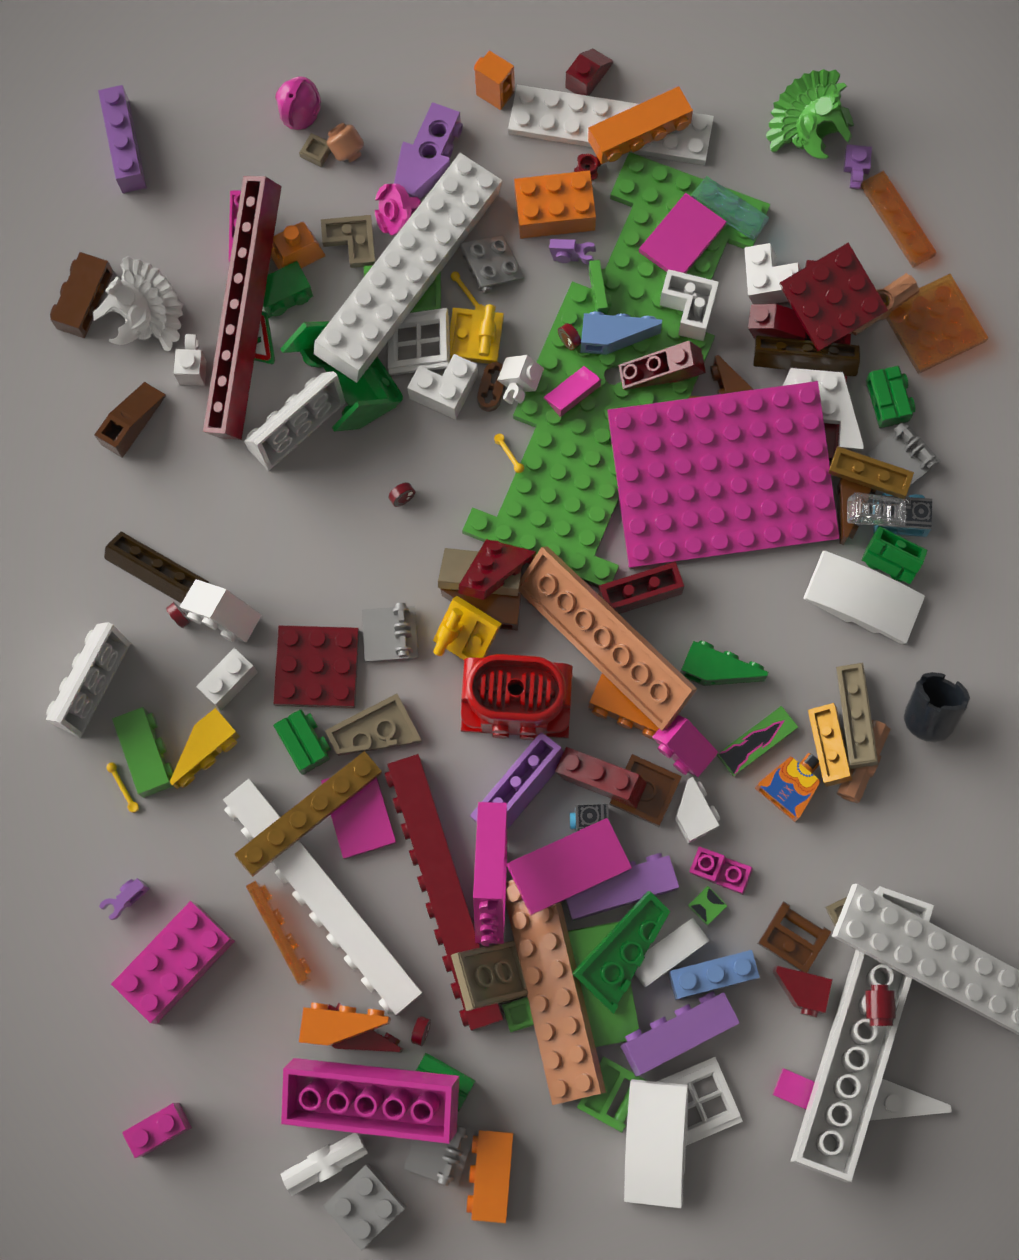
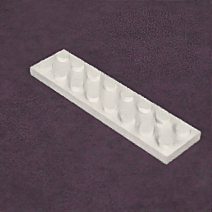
M517 85L508 134L591 147L588 141V127L638 104ZM693 113L691 123L684 130H675L667 134L660 141H651L640 150L630 152L636 155L705 165L714 116Z
M852 884L832 937L1019 1035L1018 969L859 884Z

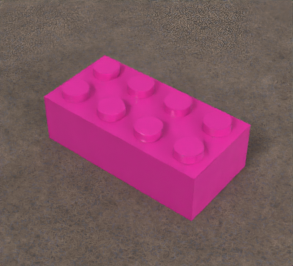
M189 901L111 985L150 1023L158 1024L228 950L235 940L196 903Z

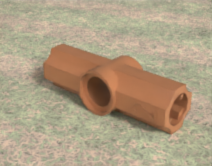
M905 273L885 288L878 289L877 292L882 301L887 305L888 311L851 333L856 336L878 320L886 319L890 312L917 295L920 289L912 275Z
M872 720L879 765L881 760L880 753L891 728L882 722ZM878 765L851 769L853 780L841 783L836 794L847 801L858 804L862 799L869 779L873 777Z

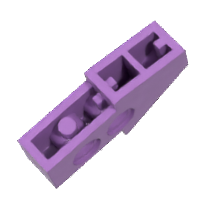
M432 102L413 145L403 141L394 184L403 186L409 197H418L421 200L435 186L451 165L450 157L454 148L453 141L455 137H460L463 129L459 111ZM436 134H444L442 137H435ZM427 155H434V156H435V157L430 158V159L425 158V156H427Z

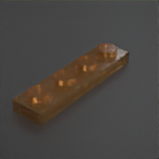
M882 171L862 181V190L911 266L914 268L935 257L936 250L886 173Z
M257 881L248 884L246 888L295 980L301 986L311 981L308 974L312 970L305 957L299 958L295 950L299 946L292 933L286 934L282 926L286 921L280 910L272 908L269 900L273 899L269 889L265 884L261 886Z

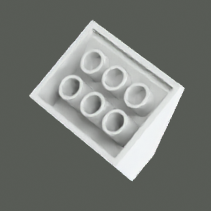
M334 371L321 373L317 378H311L300 393L293 394L287 399L284 407L279 411L272 412L260 428H254L249 432L244 442L248 450L268 471L346 404L337 374Z
M109 622L97 624L94 630L89 631L85 638L86 645L82 653H78L72 663L73 669L69 677H65L59 687L60 694L56 701L51 702L46 712V721L79 738L82 737L131 644Z

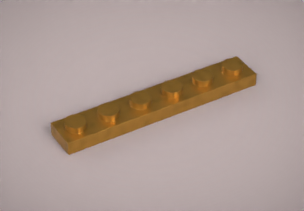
M365 751L238 850L235 853V857L253 877L380 776L382 771Z

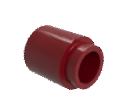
M871 985V990L865 991L866 1019H869L870 1026H893V1019H896L895 991L889 990V985Z

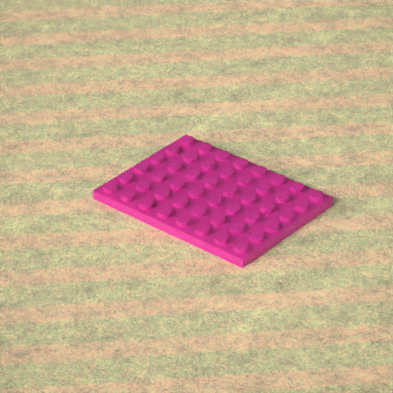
M818 381L607 410L629 568L840 539L831 474H828L830 465Z

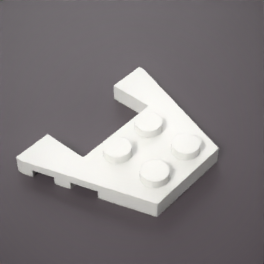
M790 368L783 386L818 381L824 423L840 425L838 447L853 452H862L864 445L843 372Z

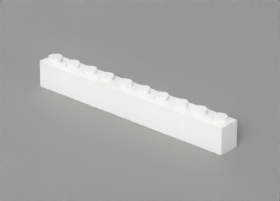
M250 779L246 780L223 799L227 804V807L224 809L234 822L239 819L244 825L241 831L249 841L280 818ZM299 840L272 861L278 868L275 871L278 878L284 885L288 882L295 889L292 895L301 906L304 904L309 906L313 911L309 914L310 918L319 928L322 925L325 926L329 931V934L326 936L336 949L341 946L347 954L344 960L353 971L358 968L365 977L361 981L371 993L374 990L378 992L382 997L378 1002L388 1014L394 1012L395 1015H400L423 995L422 991Z

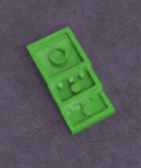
M619 921L568 931L576 968ZM580 982L595 1047L626 1042L625 1036L639 1029L631 984L626 993L624 992L615 1013L612 1014Z

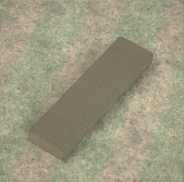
M857 663L838 666L836 670L850 768L878 765L864 664Z

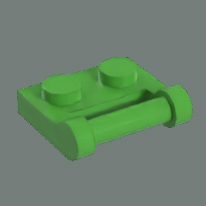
M603 1056L599 1064L606 1093L581 1098L577 1108L622 1133L626 1126L624 1122L628 1116L630 1086L614 1118L606 1113L624 1078L629 1081L631 1079L647 1080L640 1076H635L633 1072Z

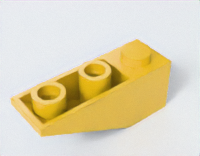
M216 708L197 722L191 731L170 780V783L176 789L188 786L195 779L194 775L198 771L211 767L216 762V756L222 751L228 752L237 744L236 740L240 736Z

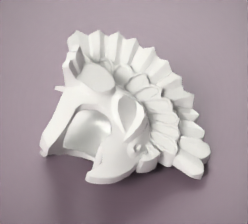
M127 256L122 259V264H120L123 270L122 280L116 276L106 289L107 294L103 298V303L93 312L94 321L104 317L111 311L119 313L125 319V324L118 328V336L116 338L109 339L110 343L125 345L136 339L147 340L153 334L156 339H159L165 351H171L172 343L179 341L180 338L177 330L182 325L178 318L183 316V303L178 301V294L174 292L173 286L168 282L167 277L161 274L158 268H154L150 263H145L140 259L134 260Z

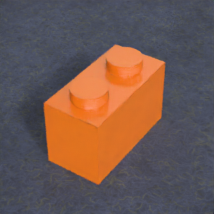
M489 50L484 58L480 57L474 66L476 95L501 110L515 92L514 65Z

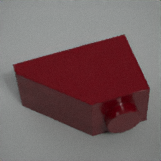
M593 48L580 53L566 71L565 88L575 94L590 96L612 66L613 60Z
M778 304L751 305L748 330L754 339L758 335L806 340L807 332L793 309Z
M781 966L774 967V976L793 1006L801 1009L800 1014L817 1018L818 1013H826L833 979Z

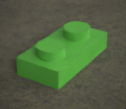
M600 260L589 261V277L595 311L607 315L608 308H612L610 292L605 293L604 284H608L606 269H601Z

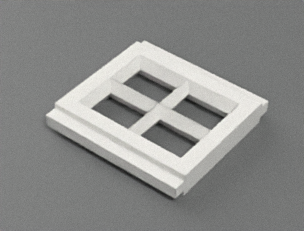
M442 308L409 313L388 341L389 374L414 373L418 366L428 370L447 368L450 362L448 309ZM439 323V337L421 339V326ZM416 327V340L398 342V329ZM439 341L440 355L421 357V344ZM416 345V358L398 360V347Z
M716 1057L656 1081L688 1085L694 1100L688 1103V1109L696 1106L702 1121L688 1127L686 1146L743 1122ZM713 1076L718 1090L699 1098L693 1083ZM721 1096L727 1111L707 1119L702 1103Z

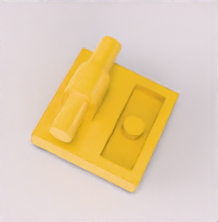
M491 304L485 306V311L453 307L449 330L450 360L455 354L471 362L485 364L498 362L504 313L495 312L496 306Z
M456 596L452 599L433 639L437 643L433 652L437 656H443L447 649L463 660L466 658H484L502 623L459 596Z

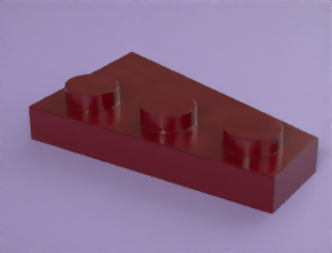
M486 539L461 580L458 593L485 600L503 586L504 580L510 575L516 576L521 572L523 565L526 563L531 564L536 556V551Z

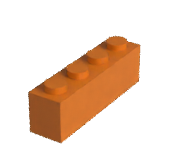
M678 86L588 127V141L601 164L608 161L614 162L625 153L638 151L651 141H660L667 134L675 130L681 131L687 128L692 121L693 109Z

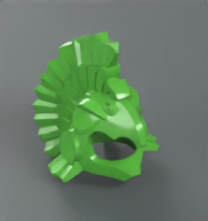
M825 69L820 71L812 70L810 73H804L801 78L794 79L793 83L786 87L785 92L780 94L779 101L773 102L774 109L770 113L774 118L768 123L770 130L766 134V138L771 142L770 150L772 152H777L784 144L793 142L798 149H805L812 157L823 160L829 158L827 154H824L826 145L822 141L826 135L839 132L848 143L850 142L852 134L850 133L849 126H854L853 118L849 108L842 107L840 102L841 91L847 85L845 83H837L840 73L836 69L831 71Z

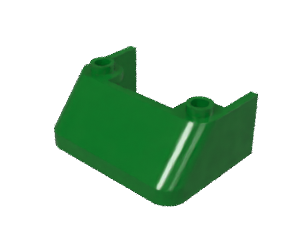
M330 321L303 322L280 350L282 353L300 352L303 361L308 366L324 368L326 372L334 371L337 374L344 399L348 406L342 410V417L332 427L334 432L361 429L399 405L403 400V395L378 356L356 383L314 355L315 340Z

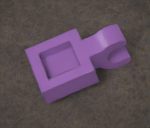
M846 145L844 172H851L850 188L860 189L863 174H869L872 147Z
M550 239L549 249L554 261L569 263L570 261L579 262V259H581L584 264L589 265V261L594 260L593 256L585 255L590 251L596 252L594 243L577 244L576 240Z
M138 878L135 880L130 879L120 888L121 893L116 896V899H105L100 903L99 907L104 910L107 906L113 905L114 912L110 914L109 919L116 920L125 908L134 904L150 888L144 881Z

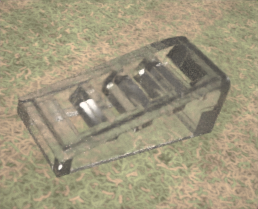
M855 492L847 501V522L864 525L904 526L906 500ZM869 505H872V514H869ZM880 506H883V516L880 515ZM891 506H894V517H891Z

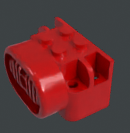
M494 654L484 658L464 659L461 694V732L491 733L494 738L501 739L509 738V735H520L522 740H534L540 732L547 737L569 738L573 666L566 663L551 662L542 657ZM513 685H519L524 690L520 695L515 696L510 694L508 689Z

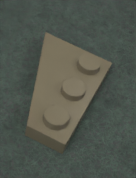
M397 693L325 730L338 756L422 742Z

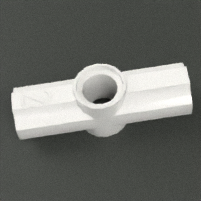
M352 1133L331 1146L328 1144L307 1156L308 1159L285 1170V1172L281 1173L283 1183L290 1195L293 1196L318 1181L321 1183L339 1173L346 1165L368 1154V1150L359 1133Z

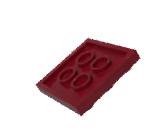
M849 242L779 282V286L818 352L888 311Z
M279 625L273 704L275 706L355 708L359 628Z

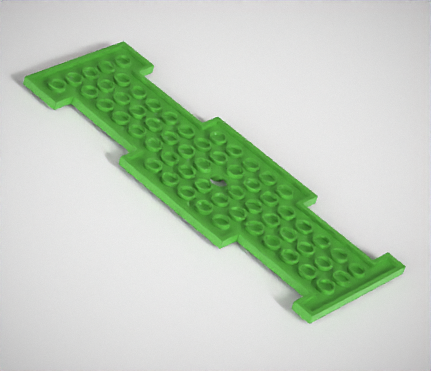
M628 153L610 194L611 200L632 208L605 268L608 284H604L605 293L610 292L612 308H608L607 315L628 314L636 318L653 316L656 319L662 320L661 333L607 355L582 353L581 345L574 350H569L561 341L558 335V328L566 323L571 324L578 331L582 340L584 313L589 314L595 311L592 289L573 281L571 282L537 360V363L544 368L536 391L525 392L523 402L518 403L513 414V419L535 427L520 462L524 466V471L515 474L497 517L472 507L462 530L463 534L485 542L486 539L495 540L504 544L536 551V555L541 547L548 546L586 583L599 588V585L614 580L619 565L595 556L619 501L607 410L689 399L699 376L679 382L624 390L622 382L611 385L606 381L604 374L610 368H619V364L686 341H691L702 349L705 363L715 339V335L707 332L704 341L678 335L684 311L660 306L661 293L667 272L639 253V248L682 196L687 193L727 221L726 226L686 273L712 280L727 243L742 249L754 246L768 213L769 203L634 153ZM585 366L601 379V386L560 417L544 399V396Z

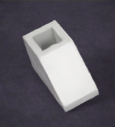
M693 777L689 778L686 782L675 818L688 844L716 830L719 827L717 821L720 820L713 805L709 807L704 798L707 796L704 786L700 781L696 783Z

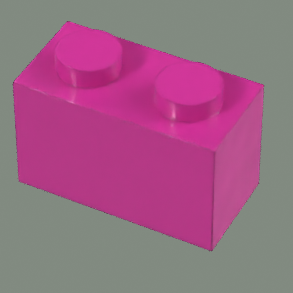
M680 715L675 718L666 730L661 731L658 729L652 737L659 744L657 749L667 758H672L675 761L673 766L684 775L690 773L699 777L719 753L687 718Z
M172 1103L123 1131L122 1134L134 1158H139L192 1127L180 1103Z

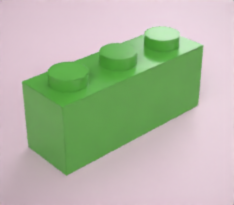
M141 707L112 718L137 793L145 798L174 787L170 783L174 770L171 763H166L163 753H166L167 750L161 737L157 738L154 730L158 728L154 714Z

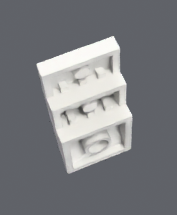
M822 551L803 599L845 622H854L872 633H881L899 644H907L925 595L856 562L827 551Z
M631 1079L626 1133L624 1202L674 1208L682 1207L685 1149L688 1133V1085Z

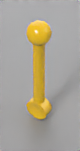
M452 272L450 275L451 280L458 283L475 306V310L485 311V306L476 301L462 282L459 272Z
M496 434L494 436L495 443L501 445L513 463L514 471L522 473L524 466L518 463L505 444L504 435Z
M110 762L107 764V771L112 773L128 802V810L132 813L139 810L138 803L133 802L117 772L116 763Z

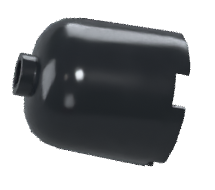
M930 672L921 676L920 680L916 682L904 713L907 729L911 734L926 742L935 743L948 738L963 716L970 700L967 689L959 681L954 684L944 679L946 675L943 673Z

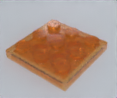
M951 273L920 287V292L890 312V315L886 318L918 374L988 340L987 334Z

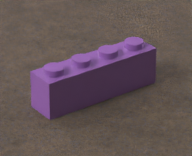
M123 85L98 90L115 178L121 192L126 193L145 189L147 186L130 102Z
M542 732L539 733L482 801L507 803V829L555 774L557 765L564 752L558 744ZM478 807L470 815L476 823Z
M657 853L646 857L647 862L636 865L635 861H630L631 870L566 899L571 920H579L636 903L648 891H651L655 896L678 890L679 885L670 856L663 857L662 853Z
M714 991L699 998L700 1005L691 1008L690 1004H687L675 1010L676 1017L667 1021L664 1016L650 1023L651 1030L642 1034L641 1030L638 1029L625 1036L627 1042L620 1046L635 1076H639L739 1024L740 1022L725 993L723 992L716 996Z

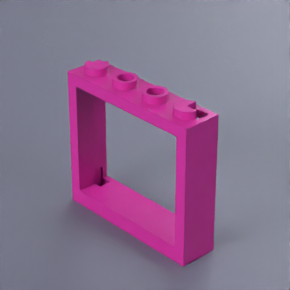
M478 802L473 888L475 942L488 947L489 943L504 944L508 856L507 803Z

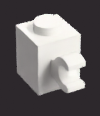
M186 334L185 349H176L174 375L179 385L205 386L207 361L202 350H198L199 340H196L197 336L195 334Z
M528 355L505 358L497 379L507 387L503 399L509 404H513L514 400L522 403L525 398V392L536 391L544 368Z

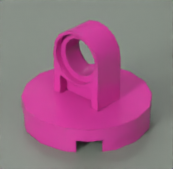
M384 184L379 188L375 200H379V210H375L377 225L383 233L397 235L421 204L418 197H409L405 188L400 184Z

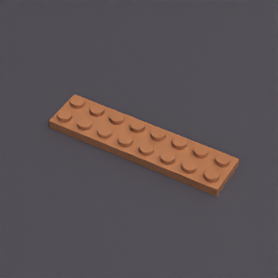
M548 546L541 547L520 579L519 592L661 731L666 730L696 692L697 688Z
M514 880L507 881L505 902L528 991L527 997L552 1105L606 1093L580 981L572 974L576 969V964L561 902L530 916Z

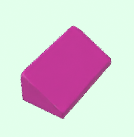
M583 366L544 396V399L561 417L601 386V379Z

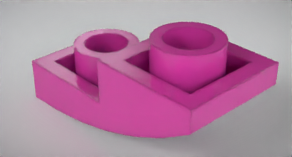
M698 847L689 872L709 882L744 895L753 868L728 859L722 854Z

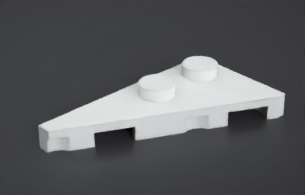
M882 1079L870 1120L951 1113L952 1111L949 1104Z

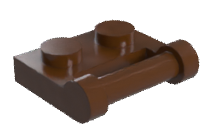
M783 901L757 944L799 971L807 973L830 936L831 931L825 927L822 929L790 909V905ZM783 918L816 938L814 944L781 925L780 923Z

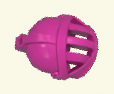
M298 76L285 81L276 92L275 98L278 104L280 119L290 129H306L317 119L321 108V98L316 85L307 77Z

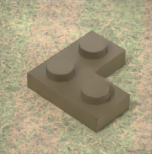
M371 215L321 219L323 247L348 245L350 268L373 266L375 264Z

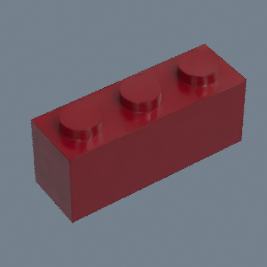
M675 561L599 585L598 595L618 614L682 595L684 583Z
M569 747L565 748L555 770L567 782L637 808L647 785L644 779L637 773Z

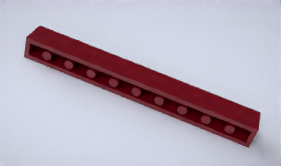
M243 176L203 427V432L223 439L242 440L282 188V186L266 176Z
M419 754L388 763L389 771L385 772V777L389 788L394 787L397 797L393 798L397 814L403 813L405 823L401 824L405 840L411 839L414 848L409 850L413 866L419 865L422 875L418 876L417 879L421 891H427L430 902L425 903L430 919L436 918L438 929H434L438 946L444 944L447 955L442 956L447 973L452 971L455 982L451 983L455 1000L461 998L464 1009L460 1010L459 1013L463 1026H469L470 1030L474 1031L504 1021L498 1003L466 1011L451 955L480 948V945L475 942V929Z

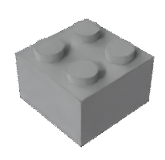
M366 1164L323 1205L326 1211L361 1251L407 1207L370 1164Z

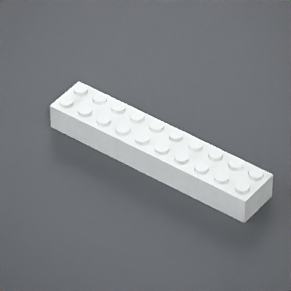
M459 153L315 340L314 355L357 383L460 247V244L463 243L497 198L502 180L462 153Z
M881 886L874 891L879 896L929 922L934 905ZM855 950L790 1161L843 1182H852L912 981L906 975L858 950ZM871 985H889V990L895 991L896 1019H893V1026H870L869 1019H866L865 991L871 990Z

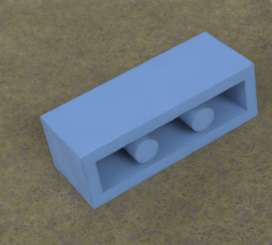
M752 950L668 972L675 1000L760 978Z

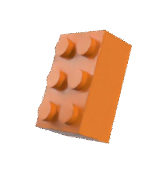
M590 171L514 179L520 239L595 231L596 212Z

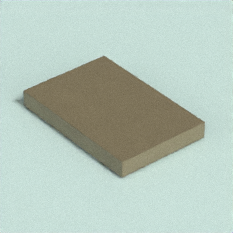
M445 548L438 578V588L459 590L461 580L479 551ZM522 567L521 572L516 576L510 575L504 580V585L492 594L518 596Z
M515 941L451 955L466 1011L527 996L528 991Z

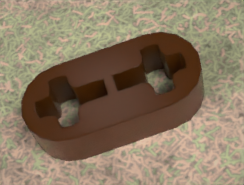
M499 362L489 363L485 367L477 393L478 405L486 412L495 411L499 407L505 386L497 380L498 377L495 384L492 383L491 374H494L495 370H498L500 373L503 364ZM489 390H493L494 400H491L489 404L485 403V398L483 397H487Z

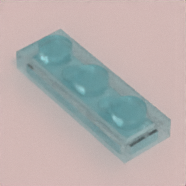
M708 176L704 178L691 196L753 241L769 221L767 215Z

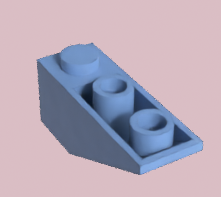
M597 311L590 312L589 314L584 313L581 352L607 355L661 333L662 320L656 319L653 316L636 318L628 314L612 316Z

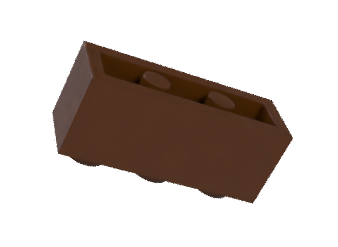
M79 252L77 259L72 261L68 280L62 284L58 303L53 305L50 312V320L57 330L85 339L94 319L93 312L99 307L114 272L107 260Z

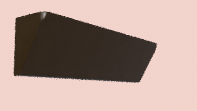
M758 335L755 337L753 366L843 372L844 376H857L860 365L859 345L832 343L818 352L813 342L809 340Z
M122 531L105 547L104 558L181 604L195 580L209 584V581Z

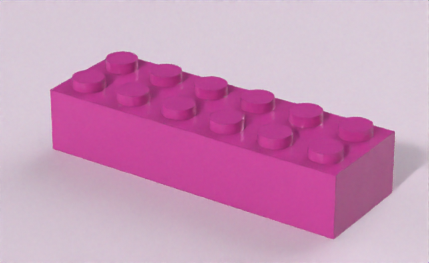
M293 1058L283 1068L281 1124L449 1144L457 1133L459 1076Z

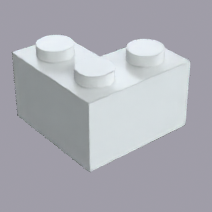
M770 243L745 247L747 287L751 302L753 304L788 302L779 286V282L800 271L799 264L792 263L777 266L776 254Z
M668 269L661 293L660 306L684 311L678 335L704 341L717 293L718 281Z
M454 354L443 376L418 366L407 387L409 399L456 420L478 378L477 364Z
M195 580L180 606L188 612L187 618L200 625L203 623L214 630L220 629L222 631L220 635L231 642H235L236 639L247 642L262 616L228 590L199 580Z

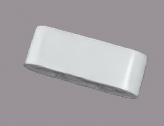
M692 918L648 949L644 956L645 959L641 966L637 968L635 975L645 988L710 940L695 919Z

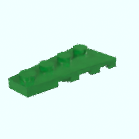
M648 891L572 973L612 1014L618 1008L622 995L629 988L633 975L637 968L641 966L649 946L656 939L670 913V910L651 891Z

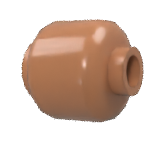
M341 123L328 132L327 146L338 161L348 160L351 163L362 155L360 150L364 146V141L353 125Z

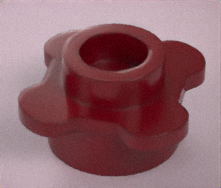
M580 154L577 157L578 165L574 168V172L590 171L591 180L597 179V170L601 166L598 157L592 154Z

